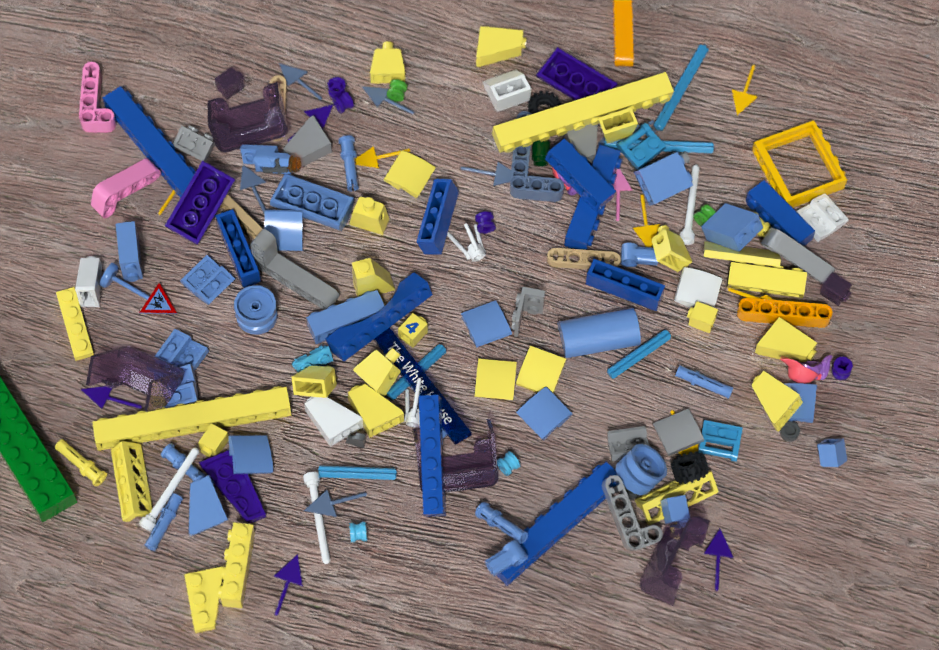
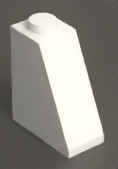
M93 256L80 258L75 287L80 307H100L101 286L99 283L102 276L100 258Z
M310 397L304 403L305 412L330 447L348 437L349 434H353L363 428L361 416L328 397Z

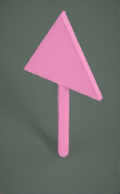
M617 169L615 172L617 178L613 187L616 191V221H619L620 191H632L621 170Z

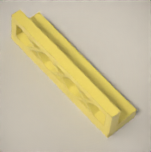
M121 441L111 449L122 520L130 522L137 516L145 517L146 514L149 515L152 510L141 444ZM129 449H135L136 458L130 454ZM133 465L139 470V476L133 471ZM136 483L142 488V494L136 489ZM139 501L145 506L146 511L140 510Z
M709 470L706 477L700 478L701 480L699 481L694 480V483L688 482V484H684L683 482L680 484L674 480L649 492L647 495L635 499L637 507L644 513L647 524L650 526L664 519L660 505L661 500L685 495L687 491L692 490L694 491L692 499L687 501L689 507L718 493L712 471ZM709 481L712 489L706 492L700 491L703 483ZM654 507L660 508L657 516L651 518L648 510Z

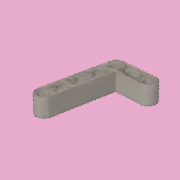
M262 229L251 242V251L258 269L323 310L333 305L339 298V293L333 287L278 254L276 238L268 230Z

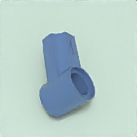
M635 243L622 244L621 264L623 266L635 267L637 264L658 265L654 248L638 247Z
M513 540L506 544L502 551L485 560V564L489 572L495 577L511 566L516 567L527 560L528 555L519 542Z

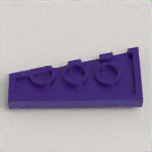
M229 450L199 462L200 467L247 524L266 517L248 474H234L233 456L229 455Z

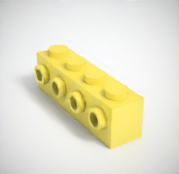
M735 261L731 262L727 288L803 298L807 272H803V269L800 268L786 270L783 266H773L772 268L761 264L750 265L746 264V262Z
M233 523V528L228 531L230 545L229 548L225 549L224 560H227L226 567H222L221 579H224L223 586H219L218 598H221L223 607L243 608L255 537L254 526L251 524Z

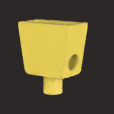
M384 42L382 49L374 51L370 70L371 83H390L394 79L405 82V69L401 50L393 49L392 42Z
M632 107L598 118L607 143L631 136L638 125Z
M359 197L349 224L383 235L389 222V216L383 203L374 201L370 197Z
M667 225L659 227V234L652 238L656 260L679 272L692 263L691 257L679 235L671 232Z
M393 348L385 356L378 350H375L359 363L353 371L376 392L385 397L400 374L401 370L394 365L400 354Z
M312 365L291 377L294 395L327 398L337 385L335 369L329 365Z

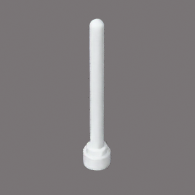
M698 165L692 167L693 186L689 188L685 228L680 232V237L685 245L693 244L695 239L692 224L699 176Z
M193 448L150 514H146L145 517L141 518L138 523L141 527L152 532L156 525V517L199 454L198 448Z
M309 472L303 475L304 484L310 489L312 503L319 497L317 486H319L320 477L318 472ZM314 513L322 562L329 564L330 556L322 514Z

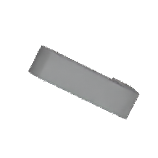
M770 228L760 243L768 250L782 256L797 268L803 269V272H807L809 276L823 285H826L836 270L778 229Z
M613 475L604 479L602 489L624 547L629 551H635L659 542L663 535L660 527L651 525L640 529L621 478ZM615 482L616 486L609 488L608 484ZM620 492L619 495L612 497V494ZM617 498L621 499L624 503L622 509H618L615 506ZM624 517L631 521L629 528H625L622 524ZM650 529L656 532V538L654 540H651L648 537V531ZM631 536L636 537L638 540L636 547L631 546L629 543Z

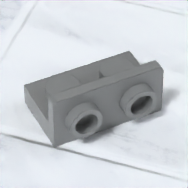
M190 125L188 128L181 126L173 146L206 162L213 146L217 147L218 143L213 141L214 137L206 133L202 136L198 134V129Z

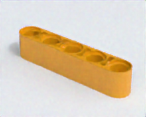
M613 0L615 67H633L632 0Z
M758 298L741 299L737 310V317L745 322L774 324L780 317L793 326L817 328L827 327L833 314L832 308L826 304ZM743 308H748L750 311H744ZM781 311H785L788 314H782ZM820 314H823V315L826 316V318H823V317H821V316H819V315H820Z

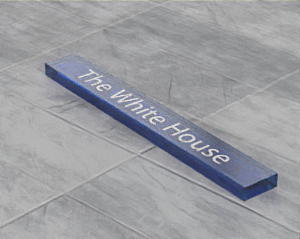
M390 327L376 337L374 341L385 355L391 348L400 354L394 365L401 370L400 375L414 393L417 380L421 378L419 396L439 395L442 398V429L456 445L471 436L469 428Z

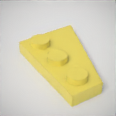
M222 567L184 574L195 633L216 628L219 608L218 589L219 586H222Z

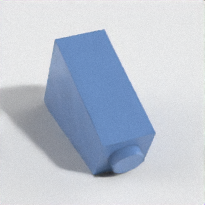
M203 474L193 478V482L190 483L188 529L190 537L228 520L210 477H204Z

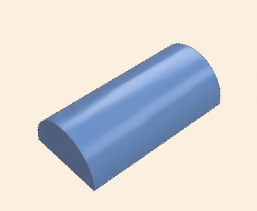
M284 174L270 200L272 207L280 210H303V218L342 231L346 226L354 204V198L289 174Z
M634 308L557 322L565 358L641 344L640 328Z

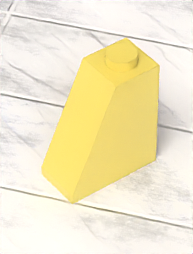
M480 26L476 67L521 56L522 48H526V38H523V30Z
M371 258L352 262L353 285L357 297L362 296L368 291L378 290L379 294L395 290L390 272Z
M779 317L758 342L755 353L776 359L785 356L792 360L806 362L808 359L811 361L816 355L817 351L815 348L817 342Z
M765 371L753 380L751 386L775 430L779 432L803 404L802 399L797 392Z
M366 384L355 386L348 392V400L355 413L363 419V427L369 438L404 422L403 411Z

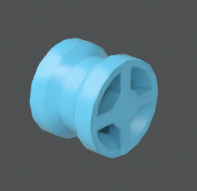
M510 451L505 453V457L496 460L498 468L506 476H509L512 470L518 469L521 466L516 456Z
M365 521L360 524L349 523L351 543L356 542V540L367 541Z

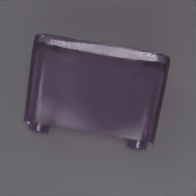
M278 82L264 87V99L229 108L227 101L222 98L208 100V127L219 151L230 152L240 149L242 144L256 145L282 138L287 134L286 115Z
M693 516L668 524L641 577L640 588L644 593L671 606L674 605L678 596V588L682 581V574L680 570L671 566L679 547L687 551L694 545L702 547L710 525L709 520L700 516Z

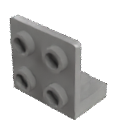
M522 287L521 293H517L516 309L513 311L511 330H515L514 337L519 335L524 311L533 315L543 314L544 290Z

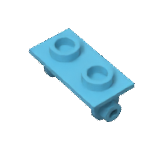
M321 345L309 352L310 356L305 354L297 359L295 358L292 366L298 373L312 365L324 366L332 362L333 358L329 346Z

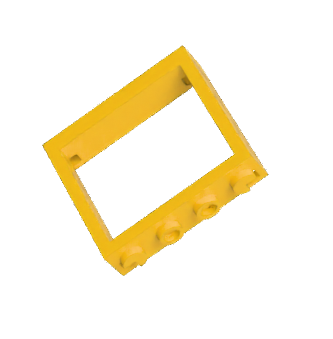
M814 120L754 142L752 152L770 186L792 208L810 202L824 193L829 195L845 188L847 181L845 171L841 170L837 156L831 152L829 142L825 141L822 129L818 128ZM809 136L834 181L791 196L767 151Z

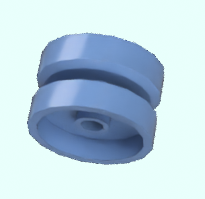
M252 285L244 288L237 294L234 300V311L238 326L244 332L260 335L274 327L277 322L278 312L275 297L269 289L263 286Z
M637 444L616 464V473L629 491L637 495H647L667 475V467L662 456L655 449L648 445Z

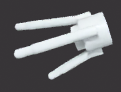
M464 224L472 242L467 247L468 251L448 232L447 236L463 252L467 260L471 259L473 262H477L486 256L480 233L477 231V224L474 225L478 243L475 241L468 224Z
M421 378L417 380L414 403L411 410L409 390H405L404 421H406V425L414 428H420L419 409H417Z

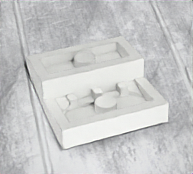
M825 193L814 198L809 205L796 211L815 230L814 238L817 242L828 237L849 221Z
M684 267L674 301L688 308L695 306L697 301L715 308L722 278L701 270Z

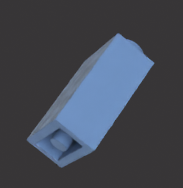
M678 152L634 172L649 206L693 186L692 176L686 171L684 167L685 161Z
M727 203L701 226L707 241L738 252L763 229L757 213Z
M135 221L116 223L119 264L123 279L130 282L143 279L139 237Z

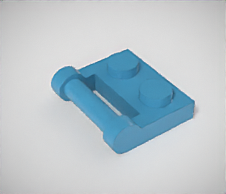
M643 123L639 130L626 140L620 141L617 144V148L639 170L665 150L666 145L651 130L647 123ZM644 134L648 137L631 151L628 149L631 144Z
M704 420L702 428L704 442L700 443L698 453L729 458L731 461L737 462L743 427ZM706 442L733 447V450L708 447Z

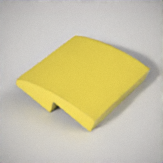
M402 150L383 180L397 190L401 188L417 198L436 167Z
M530 346L519 372L516 385L537 393L547 387L554 394L566 363V358Z
M478 359L474 397L513 400L517 362Z

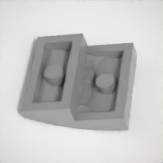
M689 408L653 423L668 456L704 442L703 435Z

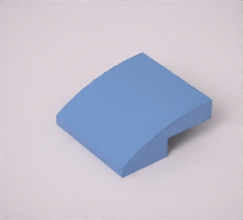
M265 210L264 229L275 236L277 250L302 251L303 210Z
M206 255L180 282L200 300L209 305L235 278L223 266L220 267Z
M496 300L461 313L462 320L468 328L469 335L476 348L512 335L507 320Z
M174 329L153 360L167 370L192 364L195 372L209 350L207 347L193 341L189 335Z
M192 364L154 375L160 408H171L178 404L186 405L198 401L197 384Z
M784 383V385L797 392L803 402L788 421L813 423L817 385Z
M547 387L535 394L516 412L542 440H545L557 427L560 428L573 415Z
M228 436L229 455L233 456L234 474L273 473L272 455L267 436Z

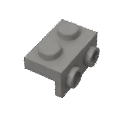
M646 426L607 432L608 448L612 461L621 460L637 444L650 446L647 439Z

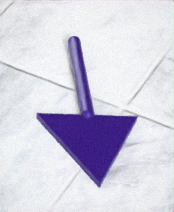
M333 105L307 110L304 113L309 118L314 116L323 130Z
M114 385L81 389L101 409H103L107 400L139 409L142 408V405L109 396Z
M721 529L718 530L704 554L716 555V591L719 590L720 556L733 558Z
M298 554L274 575V577L286 581L275 611L276 616L280 612L289 583L303 586Z

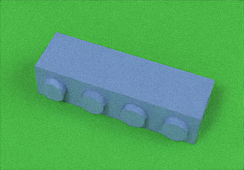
M378 290L368 291L360 297L349 298L339 305H331L326 310L311 313L306 317L307 326L315 344L326 341L325 338L340 327L361 322L379 312L385 305Z

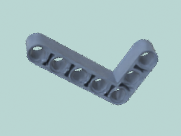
M522 111L517 115V119L531 115V113ZM531 145L528 147L520 146L513 150L510 177L511 196L516 199L560 201L564 193V183L560 179L528 176Z

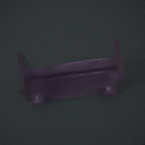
M122 346L91 356L86 385L91 386L102 382L109 388H117L120 385L128 386L147 395L144 411L149 412L163 408L169 403L183 380L184 370L136 348Z
M487 419L488 437L476 440L473 446L474 453L442 457L445 493L491 487L498 482L495 433L491 419ZM412 429L419 485L422 491L421 446L419 445L417 430Z

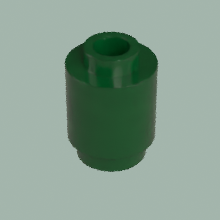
M539 140L533 142L532 161L535 166L545 167L548 165L545 158L550 150L549 141L540 142Z

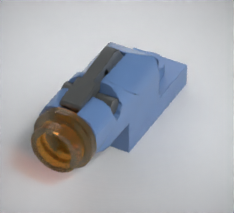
M242 144L240 148L243 164H254L256 172L292 174L299 172L301 169L300 157L279 153L277 146Z

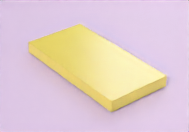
M704 242V256L708 258L780 266V255L770 250L744 247L738 252L713 242Z

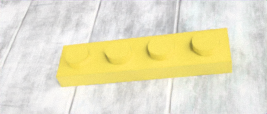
M75 287L56 292L75 361L94 356Z

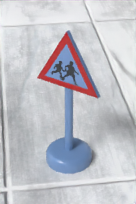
M111 263L105 270L99 283L101 287L107 288L115 281L147 300L139 314H177L160 283H158L149 296L117 278L118 266L115 263Z

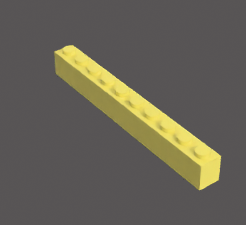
M664 72L493 126L492 135L499 153L504 151L509 153L520 146L528 147L533 142L539 140L540 142L546 141L551 136H562L573 129L578 131L589 124L597 125L599 124L598 118L630 107L635 112L640 108H650L655 103H666L672 98L674 90L667 73Z
M277 386L266 391L256 390L249 394L238 393L227 398L217 397L210 401L200 400L194 404H178L171 408L161 407L149 412L139 411L133 415L122 414L116 418H100L92 423L95 443L98 451L111 449L121 441L144 443L204 432L211 423L219 428H226L291 416V408L287 387Z

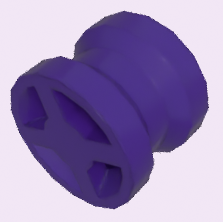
M333 77L328 81V95L330 98L339 97L346 91L344 79Z
M346 91L341 96L332 98L333 104L340 114L344 113L346 109L354 107L353 100Z
M480 212L475 216L479 233L486 234L496 229L492 212Z
M838 357L832 366L831 372L833 377L837 380L848 379L853 364L847 357Z

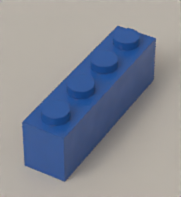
M564 138L548 151L545 160L596 212L612 200L616 193L613 185L607 182L600 172L594 169L588 163V160L576 151L572 143Z
M434 179L416 241L424 254H442L459 194L452 179Z
M765 180L747 193L746 203L748 207L759 213V217L763 221L769 222L772 228L782 231L802 246L813 240L815 230Z
M234 210L215 215L217 227L242 287L245 288L261 282L258 267Z
M597 259L593 260L586 278V285L654 311H657L664 295L665 285Z

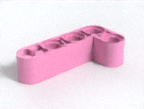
M88 62L83 66L79 119L82 129L86 132H112L116 128L113 111L110 109H99L102 77L99 65L95 62Z
M148 158L143 159L100 182L93 190L91 206L106 219L115 212L118 201L156 181L161 175V171Z

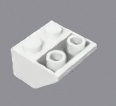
M517 70L485 80L482 83L496 112L530 101L531 88L524 74Z

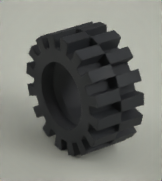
M539 91V95L535 93L534 97L531 96L528 102V112L531 114L540 112L537 109L540 105H548L553 108L561 105V101H559L558 96L554 98V93L549 95V91H546L545 94H543V91Z
M689 452L687 455L684 453L682 457L678 456L671 463L674 478L680 484L683 482L684 484H688V482L694 483V480L699 481L701 480L700 478L706 477L709 473L705 455L701 452H695L694 454Z

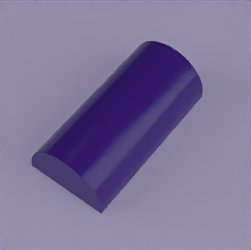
M558 47L537 73V78L573 100H579L618 87V83Z
M202 160L166 222L165 227L182 238L198 245L235 179Z

